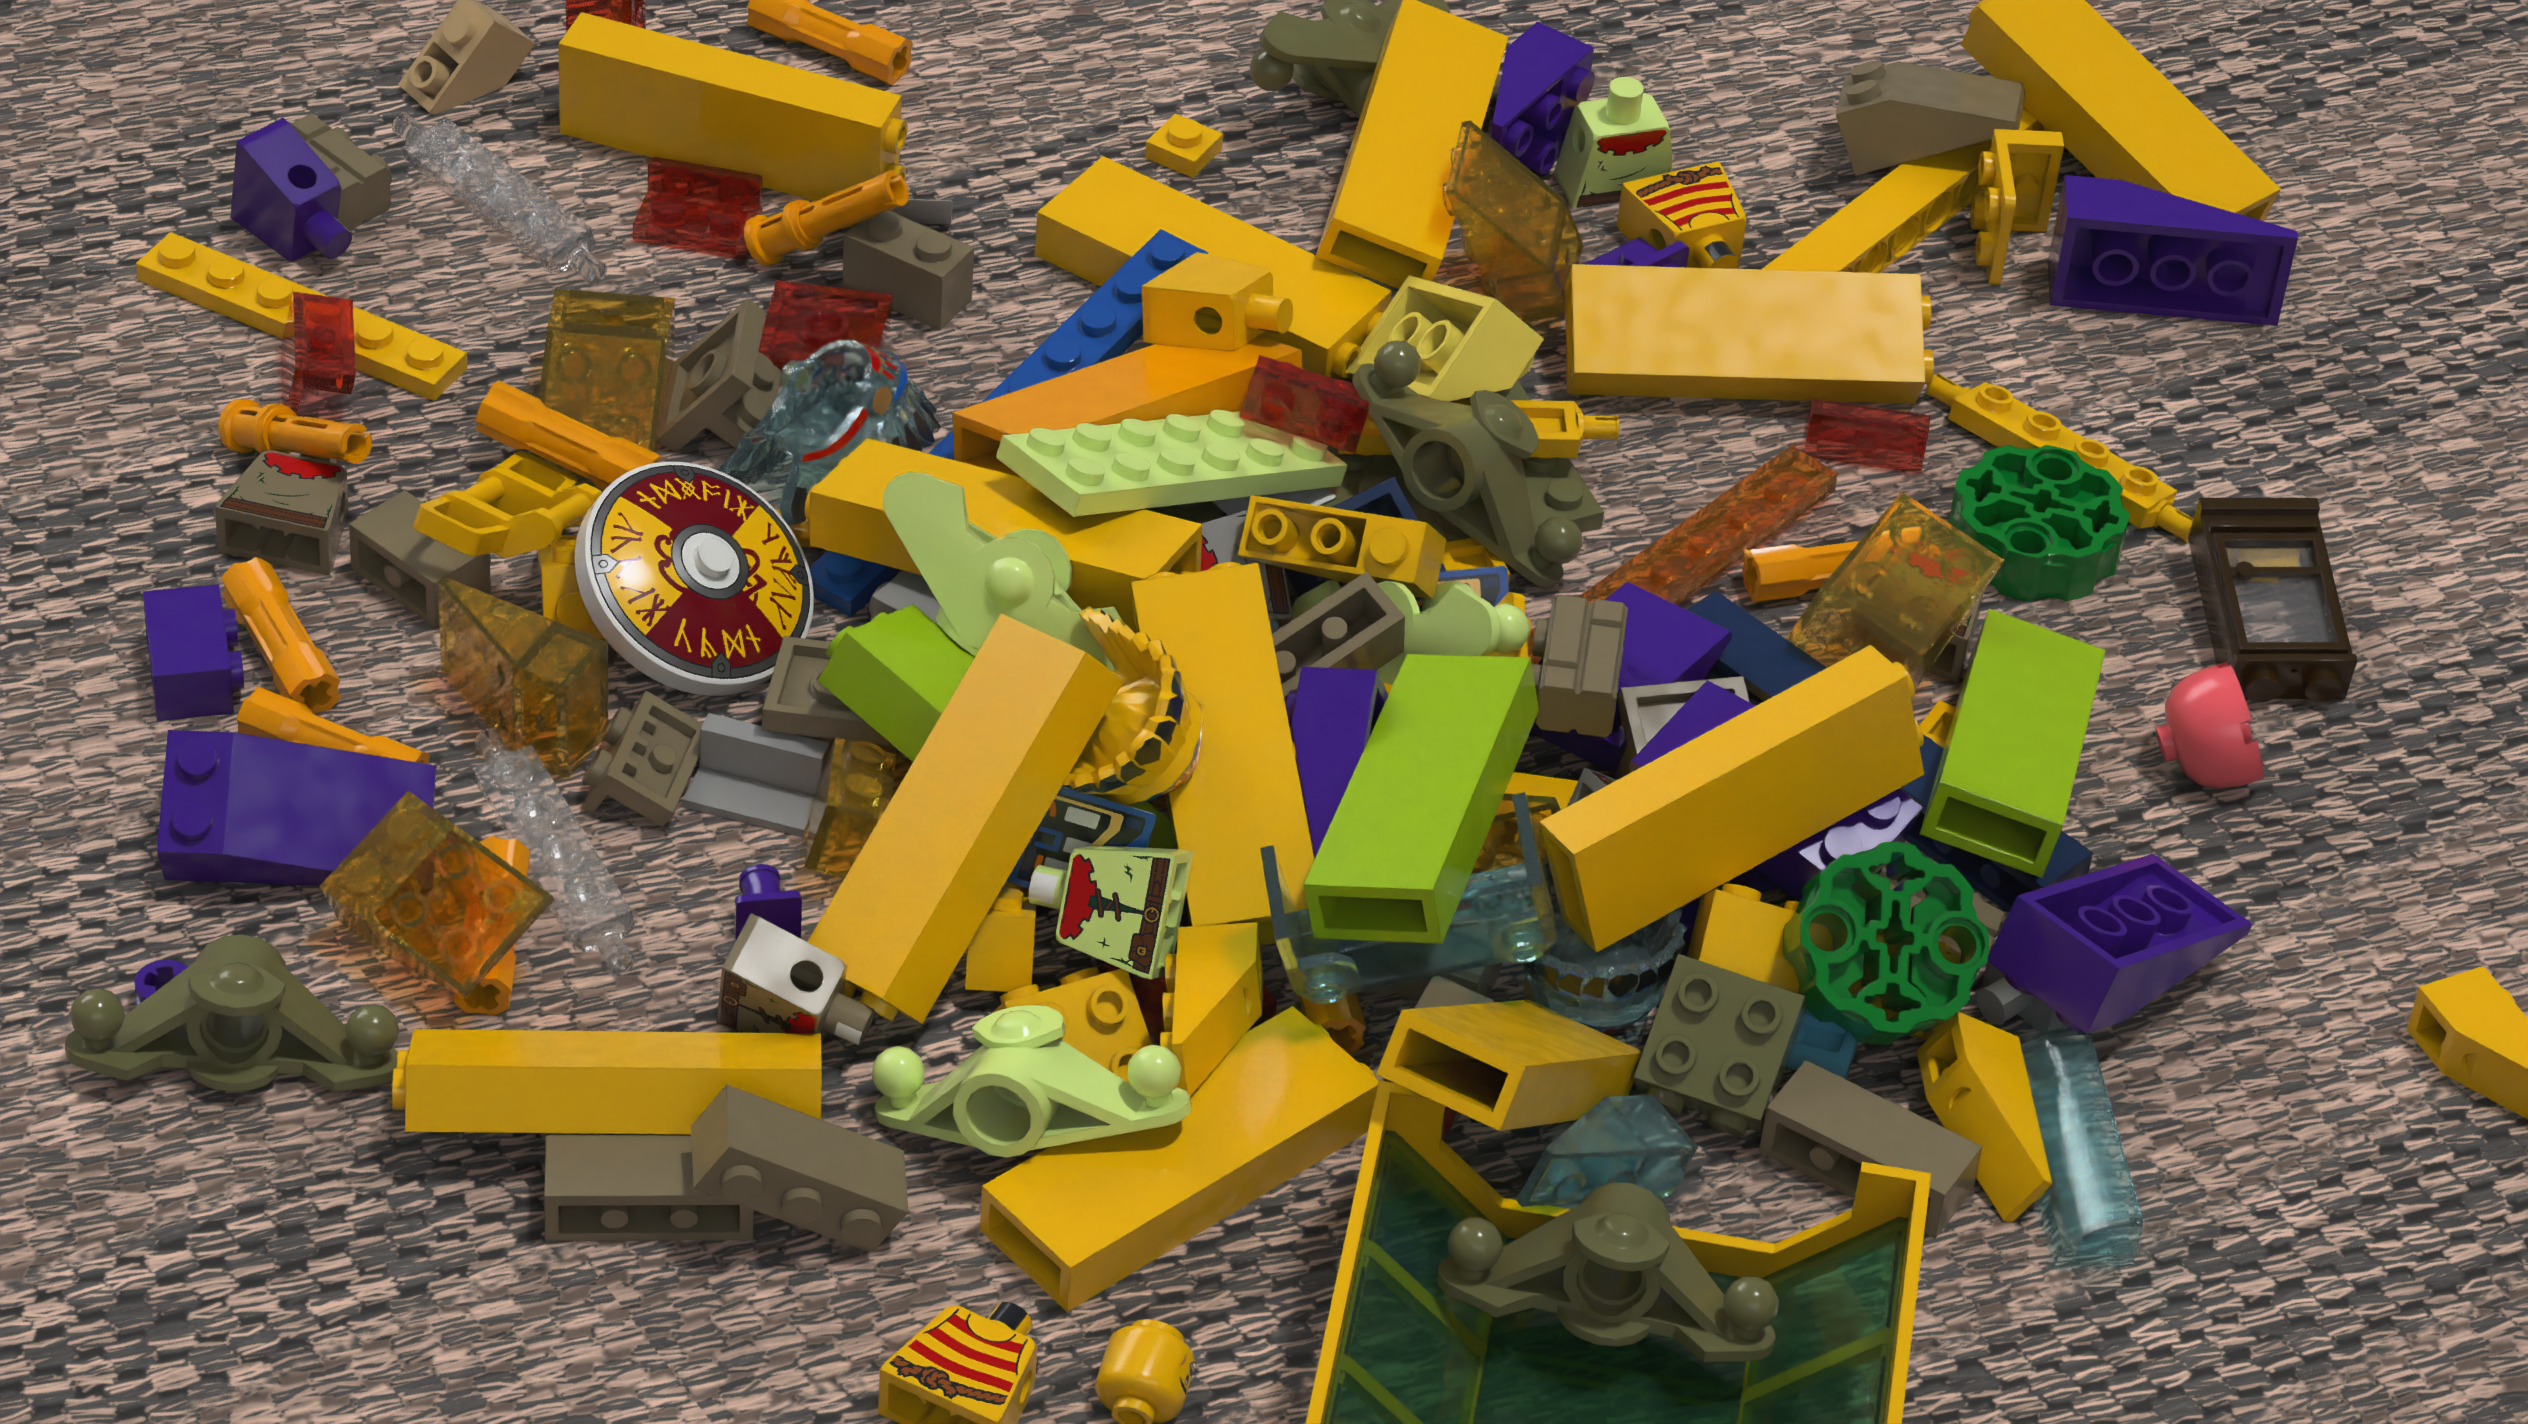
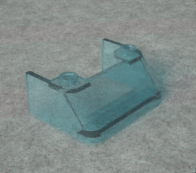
M1526 793L1512 795L1525 863L1471 874L1442 944L1314 938L1308 909L1296 911L1274 845L1260 848L1274 937L1294 993L1316 1004H1330L1341 1000L1345 995L1507 961L1526 963L1540 958L1545 953V950L1554 944L1556 940V927L1548 875Z

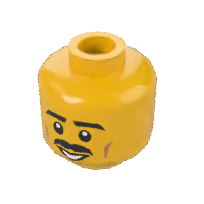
M1143 1319L1137 1320L1131 1326H1125L1111 1335L1097 1375L1095 1390L1100 1402L1112 1411V1417L1118 1423H1165L1179 1415L1194 1372L1195 1358L1191 1348L1184 1342L1183 1335L1173 1326L1158 1320Z

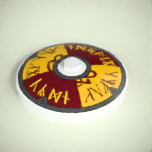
M651 463L637 467L612 482L589 508L581 523L575 545V571L584 605L592 621L612 648L632 666L650 678L680 691L699 695L724 696L742 693L761 685L772 677L784 636L806 638L812 621L814 591L810 569L804 552L796 536L780 514L763 497L739 480L718 470L694 463Z

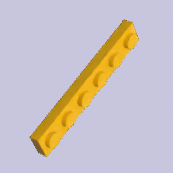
M172 232L168 233L136 262L137 280L433 401L467 370V352Z

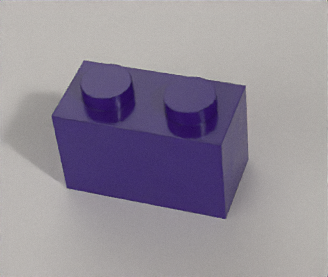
M219 584L143 591L146 639L157 721L234 714L232 690L244 689L241 651H228V647L238 646L235 609L223 610Z

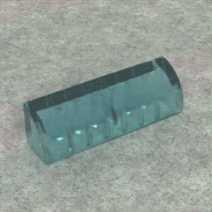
M2069 1027L2044 1032L2023 1043L2021 1048L2053 1183L2043 1196L2036 1201L2053 1268L2133 1266L2144 1221L2091 1033L2087 1034Z

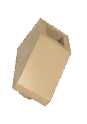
M457 0L398 85L429 113L437 115L505 87L536 43L504 15L477 0Z

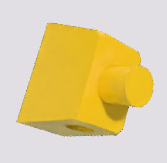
M1196 252L1142 285L1143 342L1222 351L1237 350L1265 331L1280 334L1286 333L1293 319V304L1288 298L1273 296V275L1268 269Z

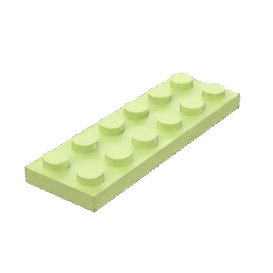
M1265 405L1255 406L1254 410L1238 412L1213 410L1208 415L1188 417L1170 414L1166 419L1149 421L1124 419L1119 424L1099 426L1080 423L1076 428L1060 430L1033 428L1030 430V433L1002 435L996 454L998 460L1073 517L1250 497L1251 495L1259 496L1341 486L1348 466L1327 450L1328 446L1323 440L1296 430V427L1288 422V416L1283 411Z

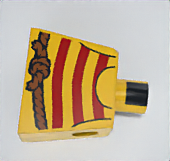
M1717 161L1622 183L1616 226L1628 239L1634 240L1641 237L1658 251L1677 241L1683 242L1689 247L1687 267L1738 269L1746 229V214L1722 165Z
M1011 1302L999 1303L988 1318L958 1305L946 1307L880 1368L878 1414L900 1424H1017L1034 1389L1036 1378L1037 1344L1032 1338L1027 1336L1032 1329L1030 1316L1020 1306Z

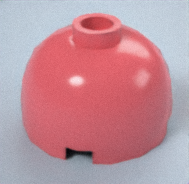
M2228 662L2201 669L2184 677L2171 689L2165 702L2166 724L2155 727L2164 761L2167 763L2177 760L2188 779L2200 786L2216 789L2242 786L2264 779V769L2258 741L2253 742L2248 723L2252 719L2232 666H2228Z

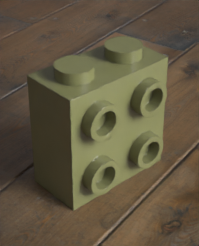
M1678 954L1634 1075L1636 1091L1645 1093L1643 1101L1646 1104L1664 1112L1680 1115L1683 1107L1707 1114L1709 1116L1706 1123L1720 1131L1736 1136H1744L1746 1129L1749 1128L1762 1133L1767 1106L1776 1096L1806 1012L1805 996Z

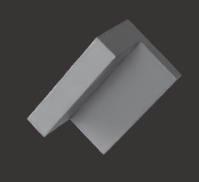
M708 713L700 728V765L682 799V807L804 837L829 787L830 743L796 734L762 730L760 725Z

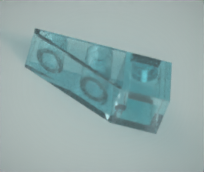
M1654 1095L1604 1097L1545 1148L1516 1200L1521 1207L1579 1204L1581 1199L1595 1187L1612 1182L1632 1183L1651 1191L1659 1199H1666L1682 1183L1684 1172L1698 1147Z

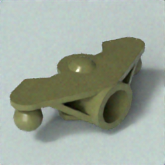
M1325 0L1321 9L1323 20L1319 21L1279 11L1264 27L1259 40L1263 49L1252 57L1250 63L1252 80L1259 88L1265 91H1278L1284 88L1293 76L1294 81L1302 90L1328 99L1340 100L1360 118L1386 34L1402 0H1382V5L1378 6L1368 0ZM1417 0L1450 13L1449 6L1444 0Z
M1395 340L1384 344L1378 349L1374 358V364H1362L1353 374L1352 382L1401 468L1405 485L1412 496L1426 508L1437 511L1532 583L1544 588L1554 587L1563 577L1562 564L1569 563L1579 554L1583 545L1582 533L1573 521L1562 517L1549 518L1539 527L1533 525L1522 458L1527 460L1538 448V435L1533 423L1512 401L1498 393L1487 390L1475 391L1470 397L1471 406L1421 397L1408 387L1417 379L1421 370V357L1416 348L1407 341Z
M241 934L223 936L207 944L197 955L196 961L126 1015L124 1014L121 1000L111 991L101 988L84 991L72 1004L70 1017L74 1031L65 1040L66 1058L72 1064L86 1070L126 1081L161 1067L187 1068V1072L198 1083L212 1089L228 1092L250 1091L263 1087L274 1080L278 1074L304 1075L332 1092L382 1085L393 1080V1069L397 1068L398 1053L393 1047L398 1039L399 1026L395 1015L390 1010L376 1004L359 1007L352 1012L345 1026L286 968L285 960L275 947L261 938Z
M1612 1182L1595 1187L1581 1199L1578 1206L1502 1247L1501 1234L1493 1223L1483 1218H1467L1457 1223L1448 1237L1450 1256L1443 1259L1438 1267L1437 1284L1445 1293L1494 1317L1529 1308L1557 1313V1318L1566 1330L1580 1339L1597 1345L1618 1347L1635 1344L1645 1338L1648 1333L1674 1338L1703 1362H1728L1764 1359L1771 1354L1775 1344V1331L1770 1324L1779 1310V1300L1771 1284L1759 1277H1742L1734 1281L1724 1295L1670 1224V1215L1664 1203L1651 1191L1632 1183Z

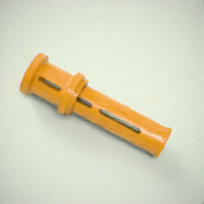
M888 170L870 180L860 182L817 201L793 200L784 206L782 212L769 217L756 215L747 220L744 227L746 246L757 263L764 267L775 265L782 260L784 254L797 249L810 251L817 248L823 241L824 236L829 235V233L847 228L885 211L904 206L909 199L907 184L901 174L896 176V170Z
M234 399L225 406L218 422V431L222 443L228 450L237 453H248L255 449L259 453L274 450L288 454L294 452L320 458L338 459L356 464L364 461L372 448V436L370 433L363 434L367 430L364 425L297 416L290 407L278 403L267 404L261 407L257 402L250 399Z

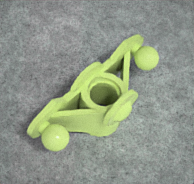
M908 472L896 476L888 483L883 493V507L886 516L941 606L935 614L938 625L957 644L973 656H976L1000 614H1004L1087 652L1111 671H1115L1112 663L1078 613L1082 610L1067 594L1071 586L1072 565L1067 550L1054 536L1039 529L1022 528L1007 533L999 539L968 521L963 486L935 478L927 473ZM1115 607L1093 609L1094 612L1102 609L1105 613L1108 612L1114 621L1119 618L1122 624L1125 625Z
M1328 580L1302 594L1294 602L1291 609L1293 618L1290 622L1341 589L1338 581ZM1395 581L1377 583L1405 616L1404 652L1377 670L1382 682L1394 684L1407 654L1489 656L1493 651L1502 654L1514 652L1521 649L1527 641L1530 626L1528 618L1520 608L1506 603L1493 607L1488 601L1479 597L1467 584L1458 581H1447L1437 584L1434 600L1426 599L1422 606V611H1420L1414 595L1404 584Z
M1013 1006L996 1011L980 1019L972 1027L974 1038L983 1045L940 1082L922 1085L925 1067L920 1056L910 1048L900 1046L888 1048L879 1054L873 1063L872 1080L877 1090L884 1094L874 1107L876 1119L880 1124L886 1127L976 1147L988 1155L1005 1158L1023 1155L1027 1151L1171 1125L1186 1118L1192 1108L1190 1095L1187 1091L1177 1087L1180 1081L1181 1065L1177 1056L1163 1046L1149 1045L1142 1047L1134 1053L1128 1063L1127 1078L1130 1082L1129 1084L1059 1039L1064 1037L1065 1033L1064 1018L1059 1011L1048 1006Z

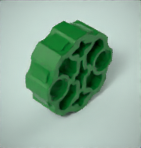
M2007 445L1984 452L1983 458L1978 464L1972 468L1961 470L1955 485L1946 532L1953 539L1955 544L1954 551L1962 553L1969 559L1972 565V573L1981 575L1986 582L1996 588L1999 594L2024 601H2032L2037 598H2057L2071 601L2092 594L2094 586L2099 581L2115 575L2119 567L2130 513L2122 506L2123 488L2107 470L2095 468L2082 461L2076 452L2049 445L2037 449H2021Z
M1883 841L1873 849L1860 851L1852 855L1842 854L1814 875L1802 887V898L1793 919L1785 924L1783 934L1784 958L1794 967L1799 981L1798 994L1805 996L1807 1010L1819 1022H1833L1841 1028L1848 1030L1857 1042L1890 1045L1901 1037L1920 1031L1929 1032L1960 1011L1970 1000V988L1974 983L1978 969L1987 963L1989 953L1988 929L1978 920L1972 903L1974 889L1965 877L1952 864H1938L1923 856L1913 844ZM1885 867L1887 878L1880 877L1879 874L1875 873ZM1889 879L1897 880V883L1901 884L1891 890ZM1922 890L1926 897L1911 908V897ZM1811 923L1821 924L1830 931L1834 943L1832 951L1821 950L1814 945L1809 933ZM1884 932L1885 943L1895 945L1896 951L1888 955L1887 944L1876 941V935ZM1940 935L1950 937L1958 944L1961 951L1960 964L1949 962L1943 957L1938 945ZM1861 979V989L1852 995L1848 988L1854 982ZM1881 997L1882 1007L1891 1009L1892 1012H1897V1014L1886 1020L1884 1009L1874 1007L1870 1003Z

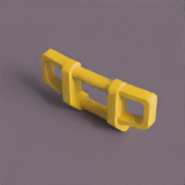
M518 451L496 467L482 473L477 483L463 491H448L436 499L420 504L413 528L469 556L494 553L500 557L508 558L545 548L560 538L562 530L581 525L587 511L602 492L586 483L576 485L578 479L575 475L530 453Z

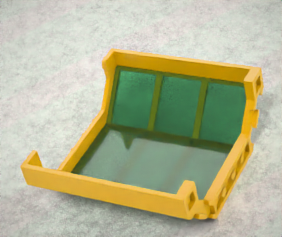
M1379 1080L1305 1424H1902L1931 1173L1862 1162L1853 1208L1775 1244L1672 1226L1724 1295L1730 1285L1742 1277H1759L1768 1281L1775 1289L1779 1300V1310L1770 1325L1775 1331L1776 1339L1771 1354L1764 1359L1755 1361L1703 1362L1674 1338L1648 1333L1645 1338L1635 1344L1618 1347L1597 1345L1580 1339L1566 1330L1557 1318V1313L1529 1308L1494 1317L1451 1297L1437 1284L1438 1267L1443 1259L1450 1256L1448 1237L1457 1223L1467 1218H1483L1493 1223L1501 1234L1502 1247L1570 1209L1503 1198L1441 1139L1446 1106L1396 1083Z

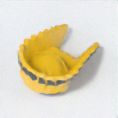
M1091 606L1078 614L1112 663L1115 670L1113 672L1124 679L1062 786L1073 788L1077 793L1106 795L1113 802L1123 805L1150 801L1158 796H1163L1177 790L1189 780L1198 765L1203 721L1201 711L1205 705L1186 690L1172 655H1167L1161 640L1151 641L1145 631L1135 634L1127 624L1123 625L1119 618L1114 621L1108 612L1105 613L1102 609L1094 612Z

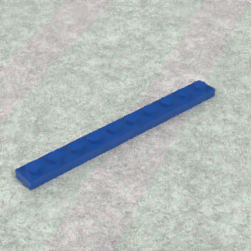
M1160 229L982 402L1121 356L1143 334L1142 285L1194 253L1208 254V252ZM953 430L928 454L954 460ZM826 551L809 568L814 598L850 617L871 600L875 590L882 583L890 582L901 571L900 569L832 551Z

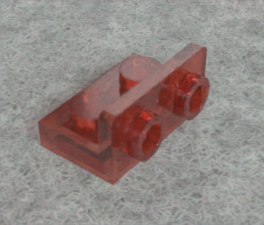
M652 157L648 164V190L633 223V241L746 260L749 250L744 238V227L746 221L751 217L762 215L763 178L761 175Z
M1259 355L1239 417L1355 454L1370 409V403L1360 398L1354 385L1350 382L1336 380L1296 367L1288 362L1277 361Z

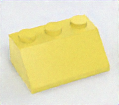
M1408 275L1361 345V353L1349 364L1348 373L1353 378V374L1362 364H1374V358L1378 349L1387 342L1395 340L1407 341L1416 348L1421 357L1420 373L1417 379L1408 387L1421 397L1450 402L1469 398L1475 391L1487 390L1496 392L1512 388L1515 382L1523 377L1531 368L1534 362V354L1544 338L1495 298Z

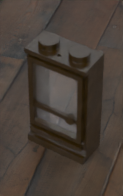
M2199 498L2188 541L2216 665L2228 662V666L2231 665L2235 671L2245 699L2253 702H2267L2272 699H2309L2313 702L2345 699L2358 660L2356 654H2352L2318 516L2320 511L2318 498Z

